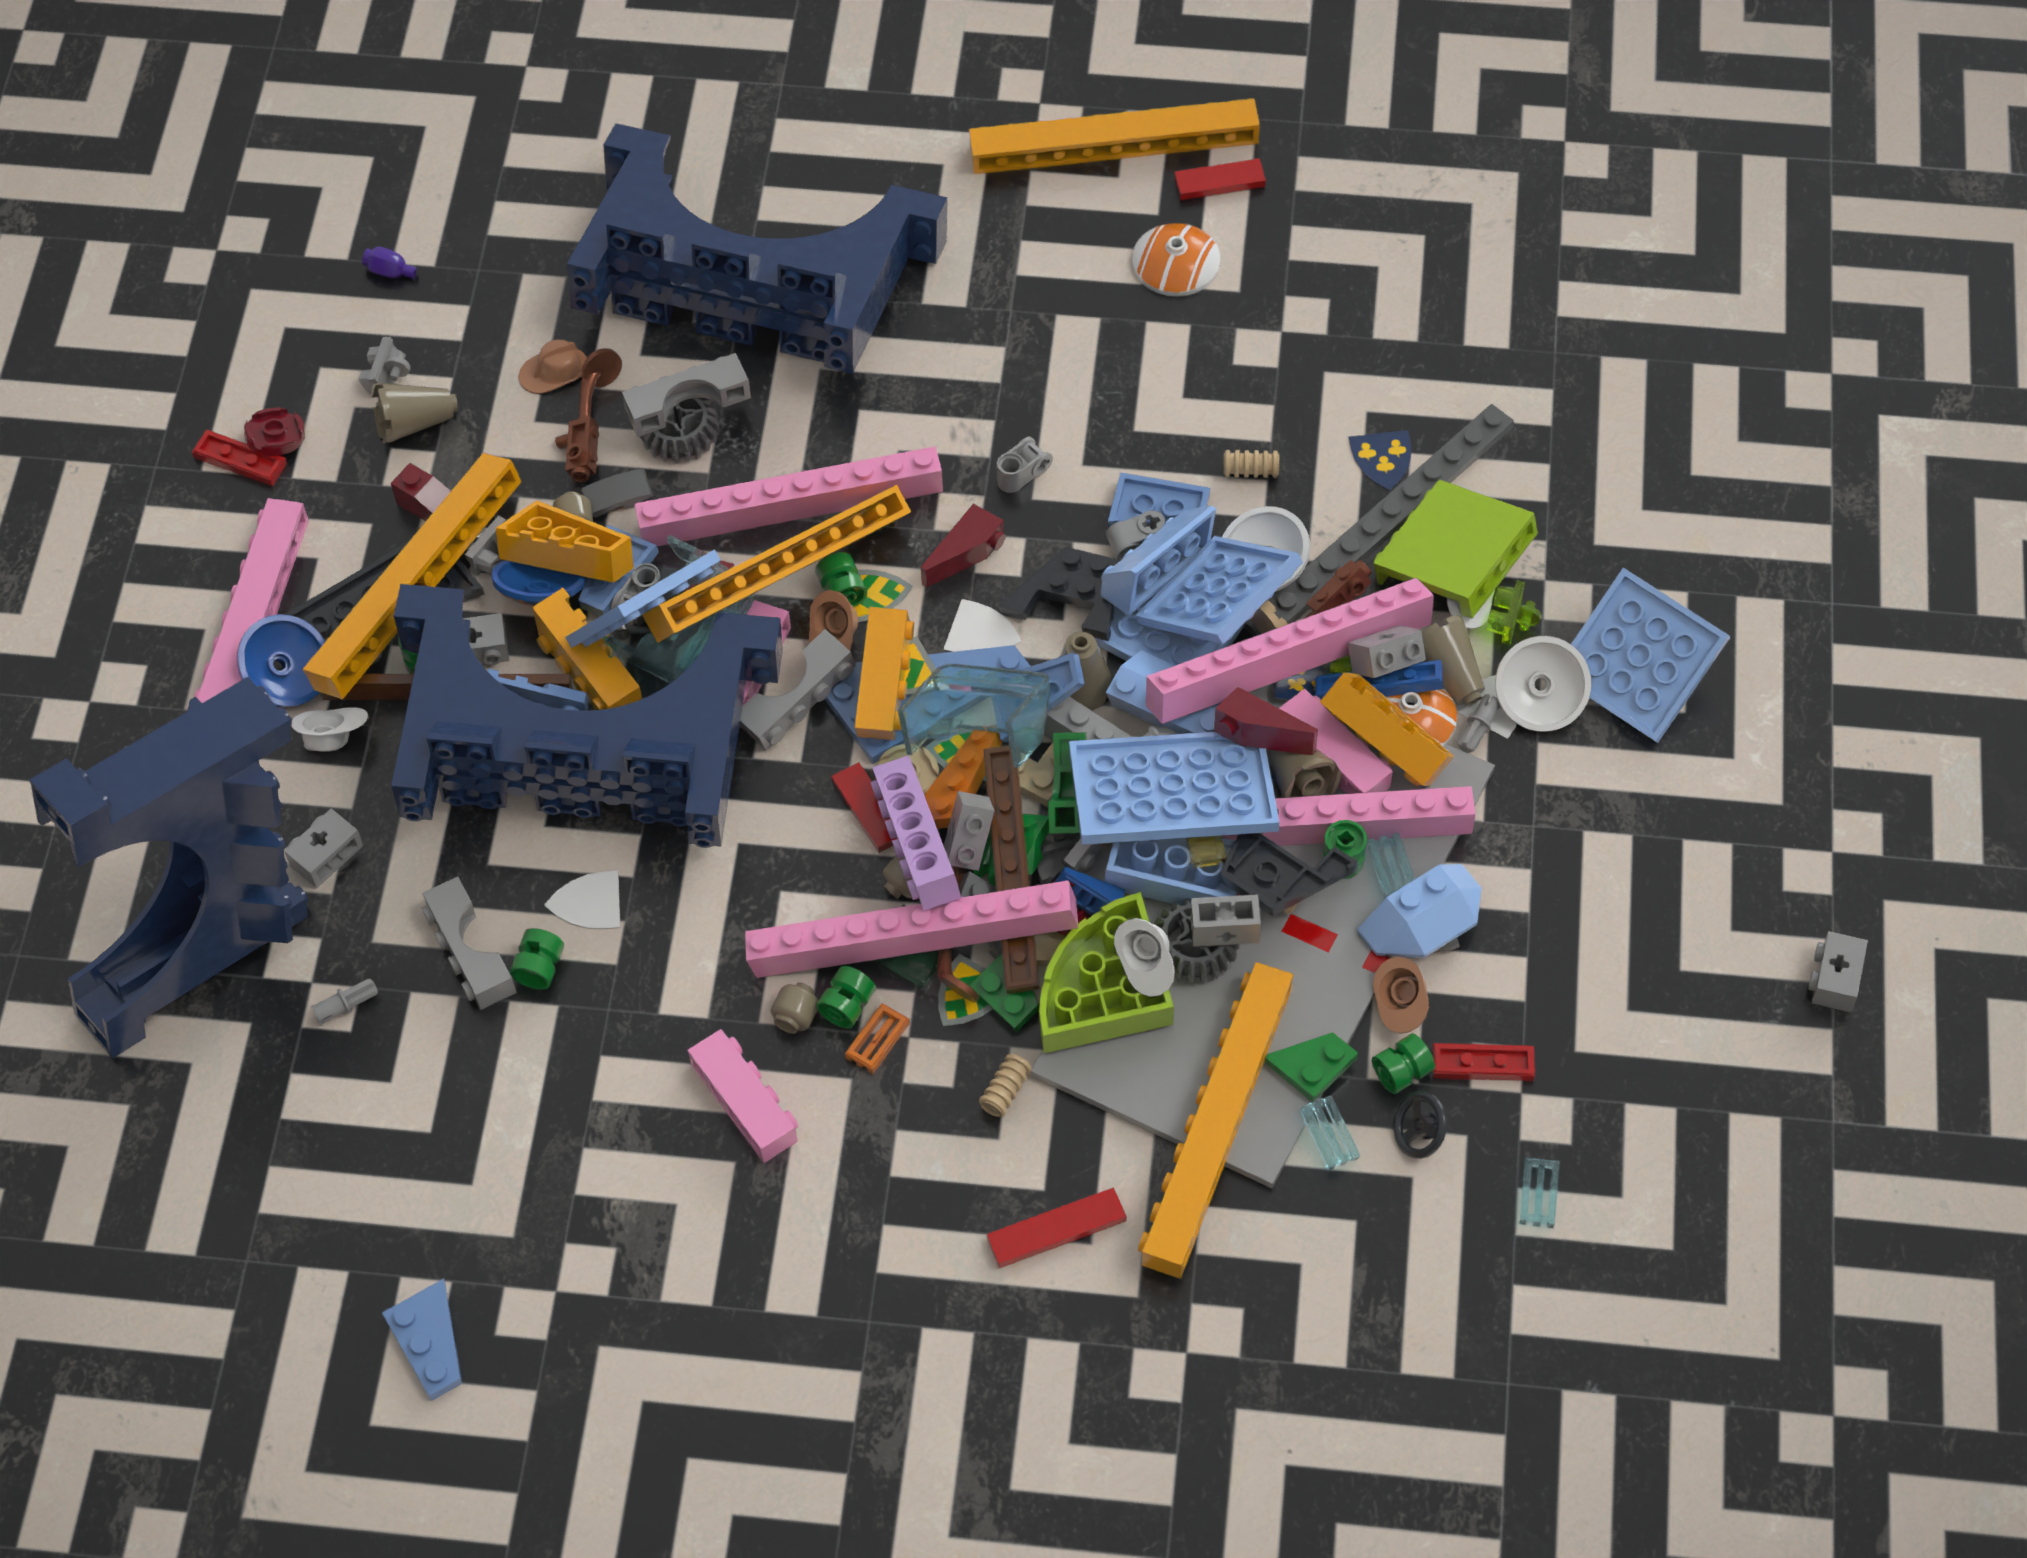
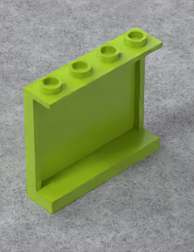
M1439 479L1434 487L1426 492L1419 506L1411 511L1407 521L1400 530L1393 534L1391 541L1384 550L1375 557L1373 566L1377 582L1382 585L1388 576L1404 582L1417 578L1429 591L1458 601L1461 614L1473 619L1538 534L1534 512Z

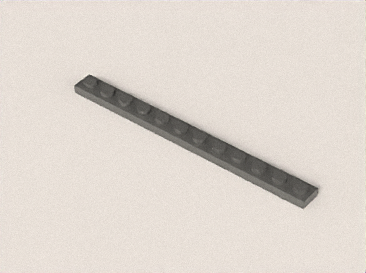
M1490 404L1306 566L1293 583L1272 596L1268 601L1275 606L1277 611L1274 613L1279 619L1281 617L1283 620L1285 619L1287 624L1294 623L1309 609L1306 602L1334 576L1337 569L1343 567L1350 559L1354 563L1358 560L1364 561L1403 526L1411 511L1419 506L1426 492L1432 489L1439 479L1449 483L1453 482L1514 427V420L1496 406ZM1251 619L1245 622L1244 629L1253 637L1261 635Z

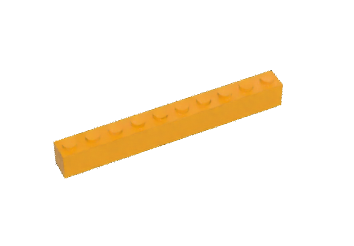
M1255 99L980 127L969 129L973 172L974 174L1254 145L1259 144L1260 124Z
M483 453L303 668L315 691L340 699L347 695L398 633L394 612L400 584L436 587L522 482L511 460Z
M895 485L675 596L643 614V617L657 643L895 522L909 514L911 510L898 486Z
M1255 962L1251 973H1245L1240 987V991L1244 993L1240 1001H1234L1230 1011L1229 1019L1233 1020L1230 1029L1224 1028L1219 1039L1218 1047L1222 1048L1219 1057H1212L1208 1067L1207 1075L1211 1076L1207 1086L1201 1085L1196 1098V1104L1199 1105L1196 1115L1190 1114L1184 1130V1133L1188 1134L1185 1143H1179L1175 1150L1173 1162L1177 1164L1174 1172H1167L1164 1178L1161 1192H1164L1165 1195L1161 1203L1155 1202L1150 1215V1222H1153L1150 1233L1144 1231L1141 1237L1138 1251L1142 1252V1266L1181 1279L1261 1072L1265 1056L1269 1051L1292 991L1294 974Z

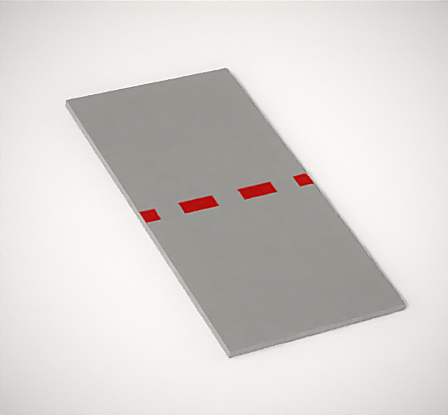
M1274 683L1249 692L1277 708H1280L1289 701L1275 698ZM1347 725L1348 730H1349L1353 735H1355L1356 737H1358V736L1355 734L1356 731H1354L1351 727H1349V726ZM1372 744L1368 745L1370 751L1378 758H1382L1377 748ZM1446 744L1444 748L1455 757L1430 786H1423L1421 784L1418 787L1404 777L1405 771L1397 764L1394 766L1389 764L1393 773L1391 788L1387 791L1472 786L1474 806H1476L1494 772L1495 765ZM1273 776L1275 798H1282ZM1337 787L1336 791L1332 795L1345 794L1339 787ZM1460 835L1367 840L1364 866L1358 875L1350 879H1341L1302 900L1290 914H1285L1282 911L1272 917L1259 908L1261 920L1259 943L1240 944L1238 951H1236V960L1230 962V968L1227 972L1220 970L1217 980L1209 974L1205 983L1200 980V977H1194V981L1190 984L1188 976L1184 975L1177 981L1174 972V980L1169 988L1174 1005L1173 1025L1049 1053H1043L1042 1050L1032 1068L1031 1077L1177 1145L1179 1143L1184 1144L1188 1134L1184 1133L1190 1114L1196 1115L1199 1105L1196 1104L1201 1085L1207 1086L1211 1077L1207 1075L1210 1061L1213 1056L1219 1057L1222 1048L1218 1047L1221 1033L1224 1028L1230 1029L1233 1021L1229 1019L1232 1005L1235 1000L1240 1001L1244 993L1240 991V987L1245 973H1251L1255 962L1294 974L1292 991L1267 1054L1331 1032L1335 1033L1349 1045L1375 996L1373 988L1375 972L1383 962L1390 958H1395V956L1386 955V957L1376 956L1357 933V928L1386 897L1439 864H1445ZM1324 843L1280 847L1312 868H1315L1322 860ZM1142 897L1151 924H1154L1156 918H1161L1163 908L1171 911L1172 904ZM1180 927L1169 937L1170 943L1176 941V937L1181 935ZM1220 945L1210 946V953L1216 951ZM1264 1063L1224 1166L1273 1188L1322 1094L1312 1103Z

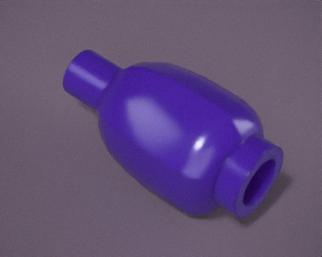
M375 247L371 250L367 248L363 255L362 265L367 266L371 273L390 279L406 276L414 279L417 268L407 265L400 254L390 249Z

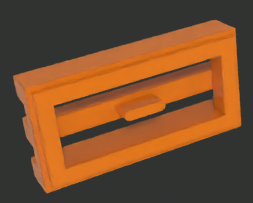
M881 1003L845 1052V1059L849 1061L854 1060L856 1065L861 1068L864 1066L868 1072L874 1074L909 1026V1018ZM885 1015H888L889 1018L886 1020L881 1029L873 1037V1040L864 1050L862 1055H860L858 1051L864 1045L866 1040L875 1030V1028L883 1019V1017ZM898 1021L897 1025L894 1027L892 1032L889 1034L884 1043L878 1049L876 1054L873 1056L871 1060H869L870 1056L873 1054L878 1045L887 1035L889 1030L892 1028L895 1022Z

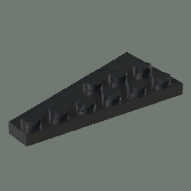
M407 543L284 615L295 616L308 622L320 633L323 639L329 638ZM460 558L436 585V587L464 589V600L485 595L483 587Z

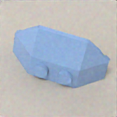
M1439 864L1386 897L1357 928V933L1376 956L1386 957V955L1425 958L1477 925L1482 887L1462 864Z

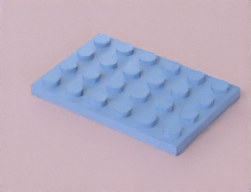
M1216 732L1069 741V755L1082 845L1279 832L1280 822L1266 749L1241 746Z

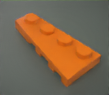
M998 725L975 728L924 796L937 829L949 827L958 791L971 794L977 793L986 775L983 749L1000 747L1003 742L1000 739Z

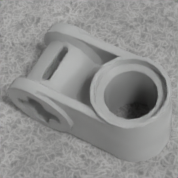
M1032 437L1022 439L1015 447L998 458L997 486L1002 491L1008 493L1019 491L1031 480L1047 471L1053 461V456L1049 452H1043L1037 447Z
M1151 510L1111 525L1105 535L1117 559L1121 561L1129 550H1135L1140 546L1149 534H1155L1165 524V519L1161 513Z
M650 563L638 565L624 586L616 593L611 604V610L660 582L661 576L658 568ZM643 614L633 619L634 624L642 625L645 622Z

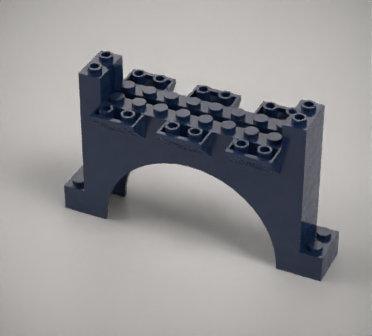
M615 123L603 144L606 189L608 192L567 262L570 308L599 315L611 293L614 314L665 326L670 324L674 306L695 311L696 333L752 346L757 325L779 330L781 353L824 362L825 368L853 374L908 258L937 264L947 242L948 197L891 185L881 201L865 215L843 227L822 234L800 238L770 239L741 235L721 229L690 212L671 191L670 185L673 176L664 174L663 168L664 156L670 142V135Z
M400 584L394 619L402 650L418 653L391 784L400 818L414 822L432 820L438 787L442 802L453 806L467 804L478 805L485 809L506 808L507 793L512 796L534 795L537 811H543L549 815H557L559 813L575 814L582 818H589L591 816L601 817L602 802L609 805L624 803L631 805L633 820H639L647 824L654 822L671 823L679 827L688 825L689 844H695L701 848L721 847L746 681H754L758 684L778 683L783 653L780 618L717 612L713 629L701 653L668 686L646 698L620 707L591 711L565 710L538 704L519 696L499 683L483 667L469 644L471 621L463 619L464 589Z
M249 677L203 703L195 696L190 699L186 713L86 771L80 767L76 769L66 758L30 779L38 823L43 826L52 821L71 843L73 859L77 867L110 851L128 845L149 841H170L164 872L144 909L128 929L107 950L68 978L75 1016L112 1058L146 1038L144 1024L147 1022L146 1018L265 943L288 944L293 941L292 927L308 917L306 904L308 903V897L300 886L295 887L291 882L288 883L289 877L286 873L288 864L284 855L286 844L278 832L274 831L272 833L268 828H276L281 825L280 809H282V804L278 795L280 784L276 776L270 770L266 772L259 765L258 761L291 741L290 726L292 721L284 708H277L271 701L266 689L263 686H257Z

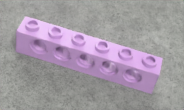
M909 755L872 767L876 780L871 782V786L876 800L883 798V800L878 801V805L883 819L890 818L885 821L890 838L897 837V839L892 840L897 858H905L899 862L905 880L912 878V880L907 881L912 899L919 898L925 911L962 898L953 869Z

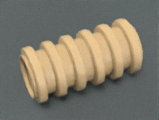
M1226 450V453H1224L1225 477H1229L1230 474H1235V477H1239V474H1244V477L1254 474V477H1258L1259 474L1263 475L1264 478H1267L1268 475H1273V478H1277V475H1279L1278 451H1273V454H1268V451H1264L1263 454L1259 453L1258 450H1255L1254 453H1249V450H1245V453H1240L1239 450H1235V453H1230V450Z
M1016 1054L1006 1055L1005 1062L1001 1063L1000 1070L996 1071L994 1075L995 1079L990 1081V1087L985 1089L984 1095L979 1099L981 1107L993 1116H1005L1007 1108H1010L1012 1104L1011 1100L1016 1098L1017 1092L1022 1088V1083H1025L1027 1075H1030L1032 1071L1028 1061Z

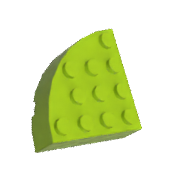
M1141 892L1116 899L1101 907V911L1095 913L1089 919H1083L1078 923V928L1072 929L1059 944L1047 966L1040 996L1039 1016L1043 1053L1173 1025L1174 1005L1169 989L1161 995L1152 997L1137 991L1130 983L1114 945L1115 933L1118 927L1126 920L1137 918L1149 922Z

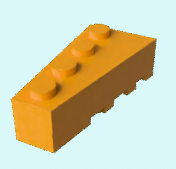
M538 500L496 527L499 559L613 583L634 569L631 537Z
M561 588L532 607L539 633L537 642L544 653H551L556 658L555 663L563 674H570L576 689L587 693L595 710L620 707L642 699L640 686L616 655L609 658L611 654L603 638L587 647L581 642L571 648L565 637L588 623L586 622V616L579 608L573 611L570 607V596L564 588Z
M869 607L854 727L857 737L895 740L896 731L902 730L903 712L900 711L901 700L906 699L907 681H904L906 670H909L911 652L909 651L910 640H913L914 621L909 620L907 610Z
M1343 673L1319 702L1331 711L1339 721L1356 731L1355 734L1368 745L1372 744L1380 751L1379 755L1393 766L1397 764L1405 771L1404 777L1417 787L1420 784L1430 786L1455 757L1360 674Z

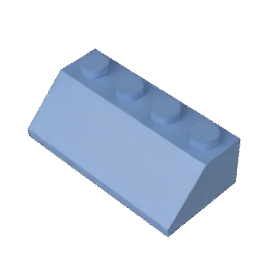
M1211 505L1182 511L1175 518H1169L1155 534H1149L1140 546L1135 550H1129L1120 562L1115 566H1109L1104 571L1101 577L1100 596L1129 616L1160 591L1211 540L1216 508Z
M1142 650L1120 666L1106 691L1113 707L1157 727H1167L1173 729L1178 734L1214 732L1215 708L1220 703L1164 724L1146 707L1147 676L1175 665Z
M1218 836L1114 842L1104 882L1125 889V893L1135 894L1141 892L1142 897L1170 904L1176 902L1180 906H1183L1186 898L1191 903V898L1236 896L1237 893L1220 882V873L1235 840Z

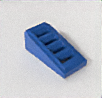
M1068 867L1063 869L1054 882H1072L1074 886L1071 888L1076 898L1077 907L1091 916L1101 911V907L1124 897L1125 889Z

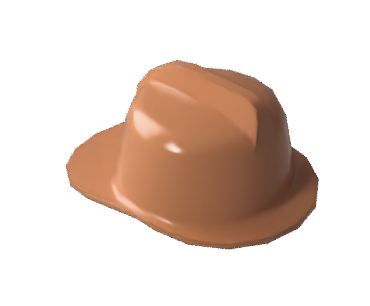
M560 339L551 340L541 348L540 354L527 360L520 368L518 376L520 385L526 391L536 394L553 391L582 378V366L587 357L576 348L574 342Z
M828 590L821 592L814 598L810 607L809 643L826 629L849 651L851 650L853 635L858 627L859 619L857 611L844 595L837 591Z
M1395 957L1383 962L1375 972L1373 980L1374 994L1380 1018L1384 1026L1390 1031L1399 1034L1409 1033L1418 1028L1426 1018L1429 1009L1426 983L1420 969L1410 959Z

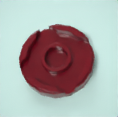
M280 407L257 411L252 415V419L244 424L245 441L249 448L264 455H283L292 452L301 446L305 439L304 421L295 412L293 415L288 413L287 409Z

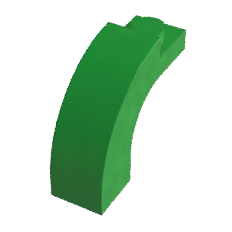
M1087 732L1053 733L1054 785L1052 798L1048 801L1049 834L1080 833L1069 755V741L1087 740Z

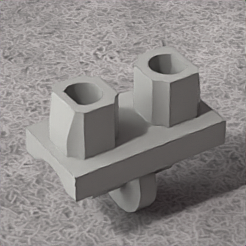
M383 337L380 346L369 348L367 358L372 368L371 370L361 371L358 378L365 390H372V386L375 383L394 384L398 377L407 376L410 372L411 366L405 360L406 355L394 347L391 337Z
M497 516L488 528L484 527L465 550V557L471 565L469 570L474 575L478 576L481 571L492 574L494 567L502 562L499 559V555H497L496 527L505 522L506 519Z

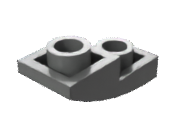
M642 468L623 472L582 488L584 496L592 504L594 518L621 505L628 509L634 506L635 503H640L653 497L645 470Z

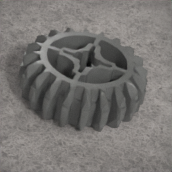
M706 398L686 399L671 409L667 416L666 428L639 437L643 441V446L646 450H651L654 457L661 455L664 462L671 457L676 464L679 458H685L689 462L692 455L700 458L701 450L710 451V443L716 442V433H719L718 430L720 428L718 412L711 400H706Z
M1188 898L1184 900L1183 906L1173 902L1171 911L1163 908L1161 918H1156L1154 925L1160 927L1166 933L1168 940L1179 927L1181 929V935L1176 937V941L1169 945V953L1173 960L1177 981L1184 975L1188 976L1190 984L1194 981V977H1200V980L1205 983L1207 975L1210 974L1217 980L1220 970L1224 972L1229 970L1230 962H1234L1237 958L1236 951H1238L1240 944L1220 945L1213 953L1209 951L1210 946L1193 947L1190 920L1191 903Z

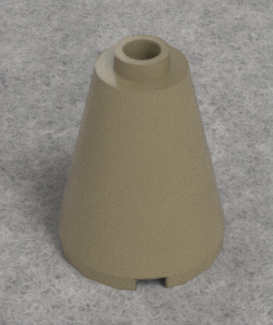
M375 383L372 386V398L378 397L376 407H373V415L379 438H383V444L396 441L452 419L453 412L458 411L456 395L450 394L447 388Z
M1456 615L1446 618L1448 624L1445 626H1438L1435 623L1421 631L1426 660L1423 662L1441 660L1443 666V688L1451 695L1457 705L1465 704L1468 707L1482 699L1481 693L1485 690L1465 622L1461 616Z
M1076 632L1067 638L1059 657L1070 653L1079 655L1085 685L1070 697L1093 711L1106 702L1108 697L1106 691L1112 682V675L1095 638L1086 632Z
M1317 748L1314 755L1266 749L1268 764L1282 798L1323 796L1327 792L1329 795H1332L1336 791L1341 780V771L1335 761Z

